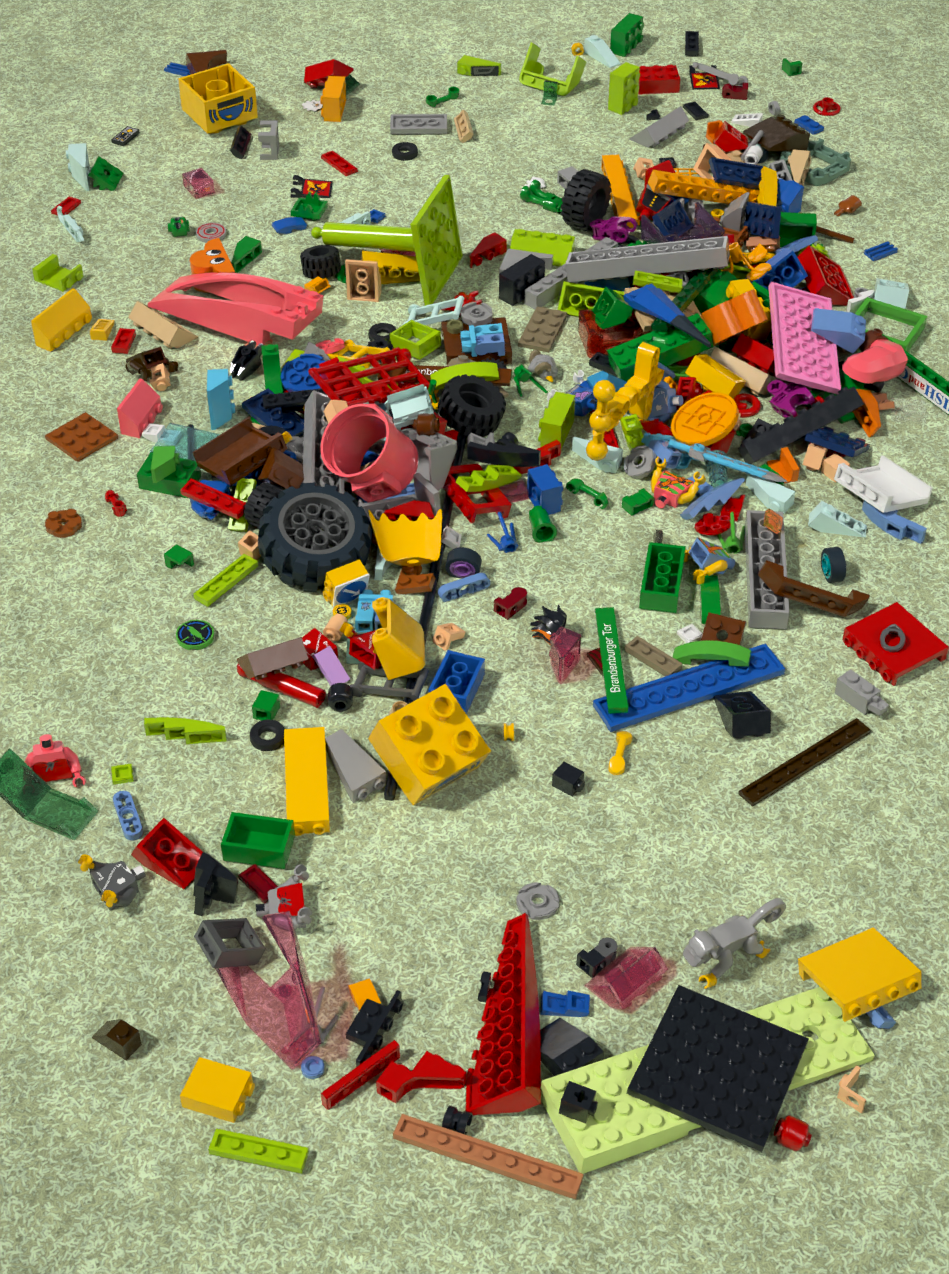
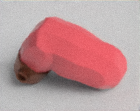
M874 328V330H869L865 333V341L858 347L861 353L848 357L842 365V370L852 379L862 383L870 384L889 381L904 372L908 358L901 345L889 341L888 338L882 335V330Z

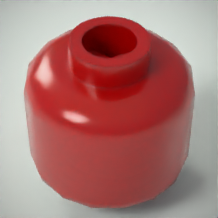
M791 1115L786 1116L784 1119L780 1118L774 1130L777 1143L796 1152L803 1146L807 1147L812 1137V1134L809 1133L808 1123Z

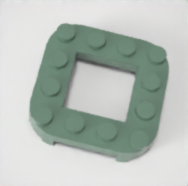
M819 138V141L809 140L807 151H810L811 156L814 155L831 165L824 169L817 167L812 170L809 168L805 182L814 186H821L850 170L851 158L849 152L846 151L840 154L825 146L824 140ZM782 151L780 160H785L789 173L791 174L790 164H788V157L789 155H791L792 151Z

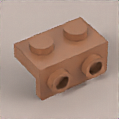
M764 236L749 237V240H746V247L749 252H752L760 243L767 252H773L780 248V236L779 239Z

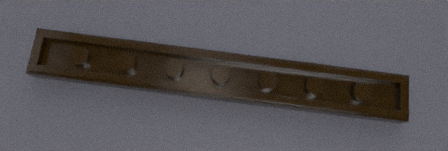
M856 718L739 790L738 794L753 807L868 735L871 729Z

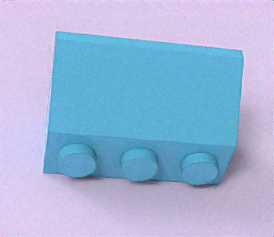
M228 369L207 370V398L211 430H216L231 420L232 413H236L235 403H232V400H234V390L230 389V386H233L232 376H229Z

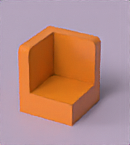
M721 120L708 122L706 138L712 144H714L715 133L723 124Z

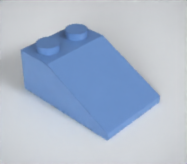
M819 308L813 310L811 331L852 354L865 341L866 320L862 316L844 311Z

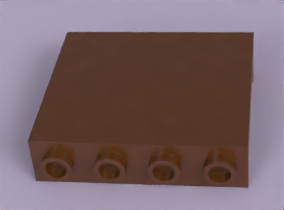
M505 317L492 318L491 323L485 324L502 323L505 356H498V352L486 353L485 355L477 354L475 357H472L471 352L462 353L460 333H449L447 331V323L449 321H441V334L444 341L447 365L451 359L457 358L460 355L468 356L469 359L475 362L486 361L487 358L489 360L495 358V360L500 359V362L503 361L506 365L512 364V348ZM460 320L463 323V331H469L470 325Z
M247 417L192 453L199 468L231 486L264 465L273 447L281 452L288 448L282 434L278 432L271 436L254 427L250 417Z

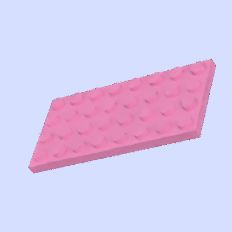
M771 282L768 287L776 378L839 394L838 391L841 390L836 344L811 331L813 310L815 308L832 310L831 298Z

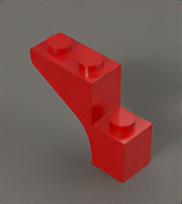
M426 1051L412 1071L405 1065L391 1061L376 1081L377 1094L397 1104L406 1093L418 1088L462 1089L466 1085V1071L459 1065H453L445 1061L440 1055Z

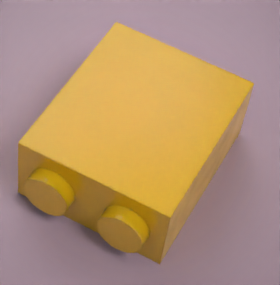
M199 1057L180 1094L181 1105L183 1108L235 1123L237 1116H242L244 1113L247 1096L251 1097L253 1094L255 1083H253L252 1074L249 1071Z

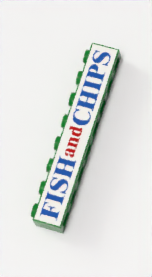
M904 350L908 361L904 372L898 378L949 415V381Z

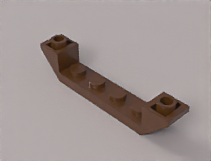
M767 560L758 572V576L776 595L843 617L862 609L870 598L869 594L852 589L848 597H844L784 577V566Z

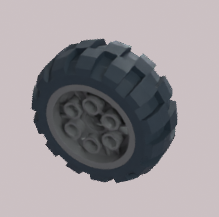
M315 482L302 483L298 489L291 486L278 494V498L274 497L263 510L258 533L259 554L274 576L280 575V580L292 588L295 585L302 586L303 591L317 592V588L325 587L326 572L359 559L364 566L366 565L372 541V529L369 526L370 520L362 506L358 507V501L348 492L344 494L338 492L336 486L325 484L324 487L315 486Z

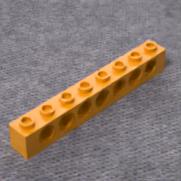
M658 170L652 171L648 181L654 193L730 204L746 192L750 193L749 202L758 203L757 197L760 194V190L715 183L714 179Z

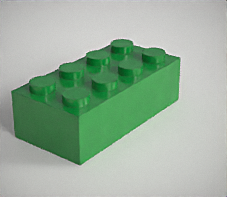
M649 542L640 591L639 609L677 613L686 546Z

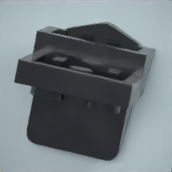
M205 852L202 853L195 867L194 914L203 916L205 909L210 908L212 900L234 904L238 891L237 876Z

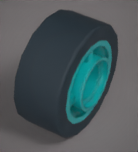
M830 547L822 550L821 568L828 583L845 580L846 561L840 547Z

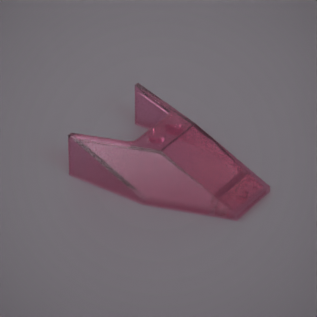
M290 911L268 914L262 917L290 965V968L271 987L249 966L215 969L246 1025L293 1070L321 1044L310 980Z

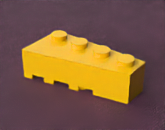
M362 251V261L378 262L381 284L420 281L416 256Z
M749 279L730 281L726 289V296L731 300L753 289L757 295V291ZM758 297L768 320L743 333L756 341H765L772 330L771 312L768 307H764L763 299Z

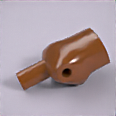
M851 195L839 203V209L834 212V215L838 217L844 212L853 214L857 208L862 206L861 200Z

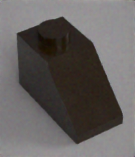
M122 1019L107 1021L92 1036L94 1040L126 1061L142 1045L139 1030Z

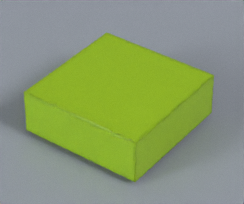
M132 763L111 766L113 785L134 782Z

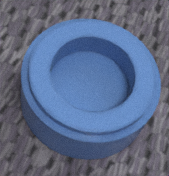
M317 1056L307 1057L301 1064V1072L308 1079L319 1078L325 1070L323 1060Z

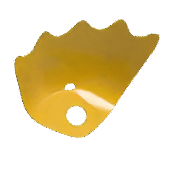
M441 509L438 510L435 518L429 520L424 513H421L416 521H410L404 514H401L398 520L394 522L390 521L384 513H382L380 520H376L369 510L377 543L386 561L410 567L431 563L439 559L442 531Z

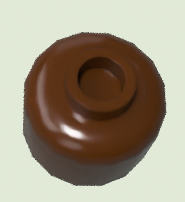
M421 413L417 416V419L413 420V430H416L419 436L426 435L430 437V435L439 432L440 421L439 418H436L435 414Z

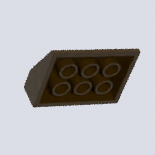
M784 115L771 116L743 131L744 135L753 140L758 131L762 130L764 134L757 144L768 151H807L810 133L805 131V128L799 127L798 124L785 118Z

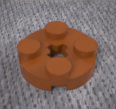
M75 509L51 511L48 513L45 527L46 531L54 535V537L66 538L74 535L75 532L81 529L82 520Z

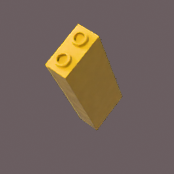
M325 727L284 729L287 819L294 820L295 836L309 833L321 835L325 832H330Z

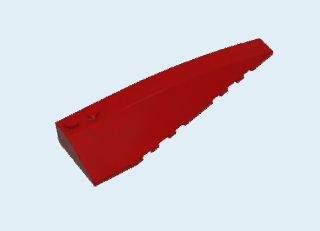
M526 913L507 921L501 943L504 948L497 959L499 963L498 971L494 972L492 977L494 987L489 989L481 1019L485 1025L478 1031L476 1038L481 1041L479 1051L473 1050L471 1057L472 1060H476L475 1069L468 1068L465 1110L472 1112L473 1115L522 1112L541 1104L538 988L530 924Z

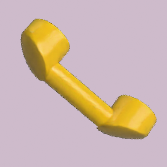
M627 731L616 733L618 745L615 756L610 759L608 767L609 772L613 775H621L625 771L623 755L625 747L632 742V734Z

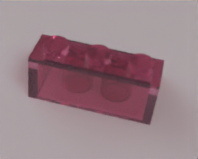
M630 947L586 983L585 987L609 1007L622 1010L629 1007L635 997L644 994L649 985L658 982L668 968L656 947Z

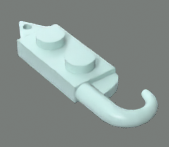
M58 206V218L76 242L85 241L82 236V228L77 225L75 219H72L69 214L63 215L62 207Z

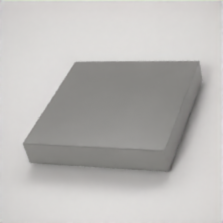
M418 472L413 475L415 496L419 501L430 502L435 517L440 509L439 491Z

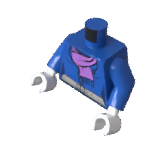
M578 370V375L575 372L573 375V381L580 383V385L577 384L566 392V394L575 395V416H585L590 411L597 409L598 400L594 397L593 389L589 383L583 380L584 372L582 370ZM552 389L551 392L548 393V402L550 398H553L555 392H558L557 390Z

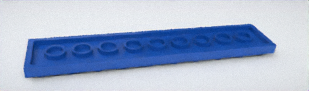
M765 643L750 648L749 666H729L728 660H714L626 689L628 713L608 714L606 696L593 700V707L609 731L613 732L714 698L715 695L726 694L785 674V668Z

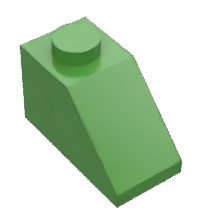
M154 446L151 464L153 483L161 481L176 471V466L180 463V455L176 453L175 446Z

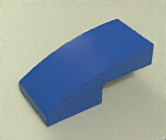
M290 217L272 222V227L277 233L288 234L291 233L292 229H306L307 224L301 217Z
M569 990L566 995L543 991L540 1015L588 1016L590 995Z

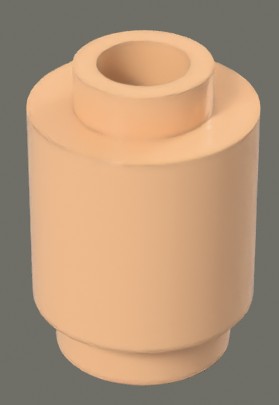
M341 614L332 616L323 630V635L331 642L339 641L344 634L340 631L343 622L348 623L347 618Z

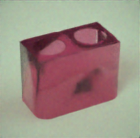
M203 168L182 174L183 185L191 195L190 185L192 186L193 191H195L194 195H192L194 198L197 199L215 193L213 180Z

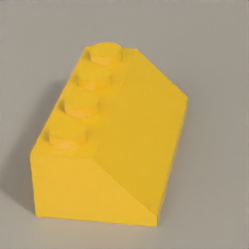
M72 288L31 320L37 347L52 352L65 340L70 339L71 335L76 331H80L81 327L86 323H90L92 319L90 306L76 289Z

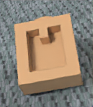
M454 623L438 625L432 642L446 651L449 649L451 641L464 638L465 631Z

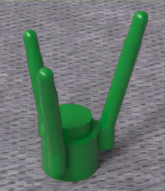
M521 364L514 369L515 377L513 380L516 383L520 397H522V391L519 381L526 382L529 379L543 392L548 393L531 376L532 373Z

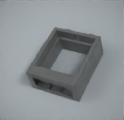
M247 918L202 920L194 935L213 968L256 965L266 950ZM236 938L242 948L228 949L222 939Z

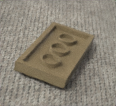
M536 307L518 342V347L549 353L567 317V312Z

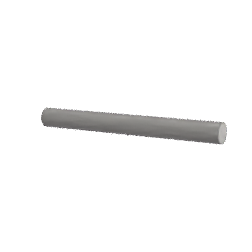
M759 130L742 154L741 160L745 161V155L749 148L756 145L764 134L762 130Z

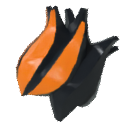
M559 604L557 611H551L542 606L544 615L534 616V619L538 621L530 623V626H535L531 631L536 632L532 637H541L551 646L559 647L564 645L565 642L561 639L571 635L569 630L565 628L567 614L560 608Z

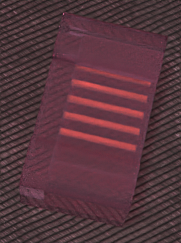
M523 480L517 481L515 484L498 487L510 503L528 500V489Z

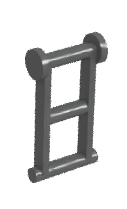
M360 661L358 664L360 672L355 683L351 684L350 687L353 690V696L361 697L363 693L410 697L415 701L419 698L429 670L423 668L420 671L401 676L418 678L414 689L392 688L396 678L391 680L387 678L384 687L362 685L367 674L386 675L383 667L374 670Z

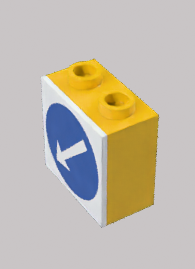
M360 559L326 572L323 596L333 608L336 605L359 598V594H362L364 589H368L369 573Z

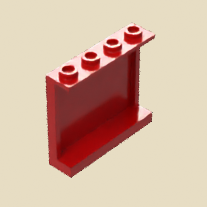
M898 602L845 627L843 634L844 644L847 647H851L859 658H863L872 670H876L881 674L884 681L891 683L893 686L896 685L897 678L935 658L940 662L945 660L949 650L948 645ZM892 624H896L903 631L906 638L903 648L897 652L886 651L880 644L882 631ZM888 634L885 637V643L888 646H896L900 643V637L895 634Z

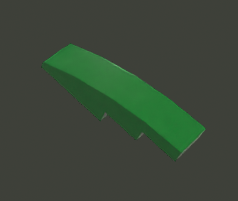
M706 575L704 583L699 584L701 624L706 623L708 612L721 615L718 576Z

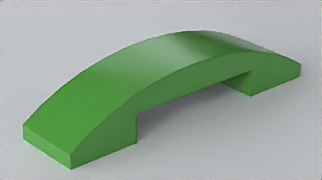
M722 641L690 642L676 647L673 653L674 659L682 664L691 665L692 659L728 660L729 666H749L751 657L750 649Z

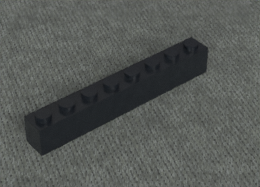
M845 387L838 391V395L834 396V394L826 397L824 399L825 402L821 403L818 401L814 403L808 411L804 408L797 412L798 416L793 417L791 415L785 418L783 424L780 425L778 422L770 426L769 431L766 432L764 429L755 434L756 438L752 439L749 437L743 440V445L738 450L745 463L753 464L805 437L807 433L818 430L864 405L856 388L848 389Z

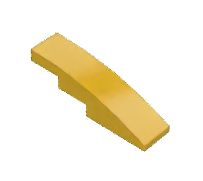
M763 166L761 169L762 180L759 183L760 194L757 197L758 203L776 206L777 171Z

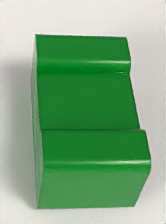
M644 488L631 496L627 495L622 498V508L631 516L652 507L654 504V497Z

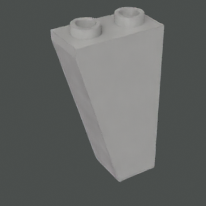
M342 729L325 738L326 751L353 803L358 800H364L371 792L381 790L386 784V771Z

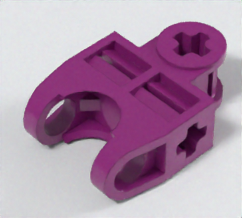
M611 217L609 220L597 219L590 223V227L593 229L592 237L594 240H602L607 237L618 243L626 241L629 233L634 232L638 226L636 220L631 217ZM627 222H631L634 228H629Z
M774 380L767 386L768 392L772 394V399L769 402L773 410L784 418L791 415L793 417L798 416L795 411L797 406L812 404L815 401L811 392L801 384L790 382L787 385L781 380Z

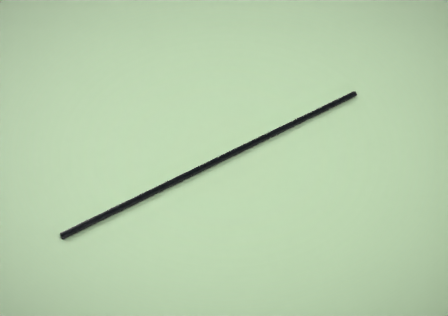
M460 432L456 440L457 451L451 466H459L462 463L467 436ZM459 473L451 475L455 480H457ZM445 493L442 507L441 539L443 529L446 526L449 527L454 503L447 493ZM442 542L439 559L431 562L429 574H434L435 582L432 591L425 592L419 624H421L424 631V645L426 644L445 544ZM408 678L406 689H414L418 678ZM410 697L403 698V701L407 704L413 702ZM390 771L388 772L384 799L393 801L395 800L398 783Z

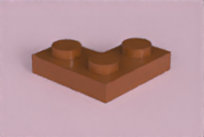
M421 565L402 566L395 587L396 594L404 595L432 591L435 582L434 574H421Z

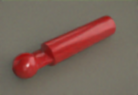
M237 664L238 674L243 678H248L240 665ZM274 671L267 673L268 677L256 680V677L250 678L262 686L316 708H319L326 698V691L282 672L274 674Z

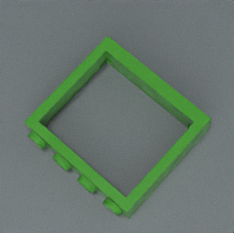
M868 297L855 313L863 317L866 312H870L914 326L905 341L886 336L893 342L901 345L907 352H909L925 329L927 321L926 315Z

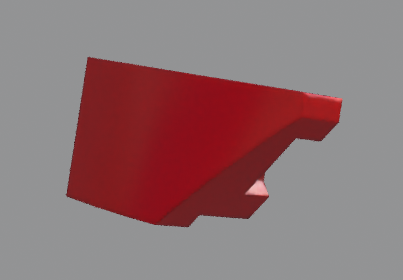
M659 418L652 421L640 420L643 429L647 433L673 436L671 428L659 421Z
M740 495V498L730 497L727 503L724 504L720 516L727 515L730 517V513L733 512L734 521L738 522L745 501V495Z

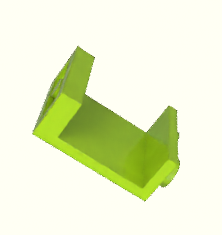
M55 254L50 255L32 268L35 281L62 292L71 288L74 283L84 277L81 264H78L72 270H68L59 266L58 255Z

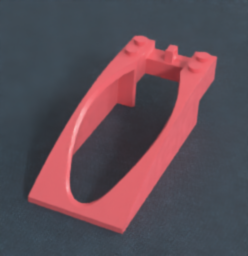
M202 273L179 277L148 302V307L247 342L251 340L256 341V345H259V343L265 344L270 340V332L293 340L322 313L324 295L303 289L301 286L261 276L240 273ZM191 287H195L232 301L172 292L176 290L186 292Z

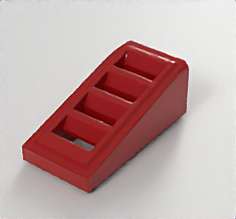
M680 377L676 395H682L683 398H687L683 400V404L695 397L696 378Z

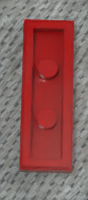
M333 150L321 155V159L345 176L358 172V168Z

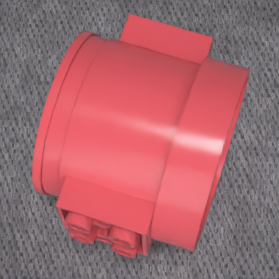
M375 403L355 404L340 411L327 425L321 440V457L325 466L342 480L351 483L352 491L368 503L400 494L412 481L413 475L417 471L419 458L415 444L395 427L392 417ZM386 437L385 445L379 457L368 468L360 472L363 457L368 449L378 440Z

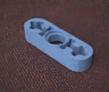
M477 573L442 585L438 590V595L443 602L462 597L464 594H471L486 589L490 586L491 582L485 573ZM468 585L464 590H461L463 586Z
M119 791L113 796V803L124 837L131 841L137 840L143 835V829L132 796L127 791ZM120 799L125 800L126 806H122ZM127 813L133 814V817L129 819L122 818ZM133 824L136 832L132 833L129 825Z

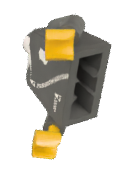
M87 854L81 855L78 861L83 872L88 871V869L90 870L92 884L101 896V901L105 902L110 911L117 906H129L139 892L137 881L146 877L141 865L129 870L124 861L101 863L93 861L92 857Z

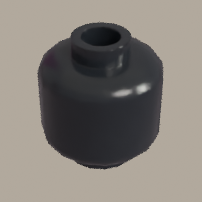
M346 683L331 685L328 689L327 698L329 707L337 712L350 709L353 704L352 688Z

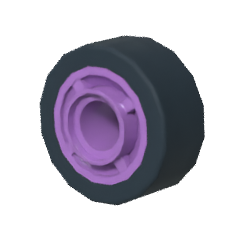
M459 547L452 549L448 553L445 568L450 576L465 578L480 573L482 559L476 551L470 548Z

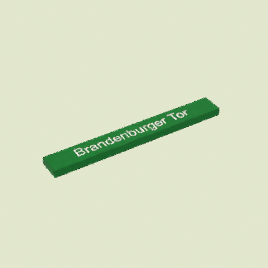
M614 607L595 608L608 714L628 713Z

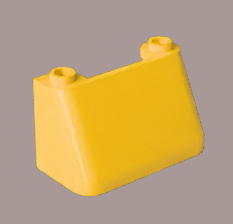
M380 597L372 601L373 610L376 612L382 628L375 631L372 643L388 680L423 669L425 666L424 631L421 624L388 598Z

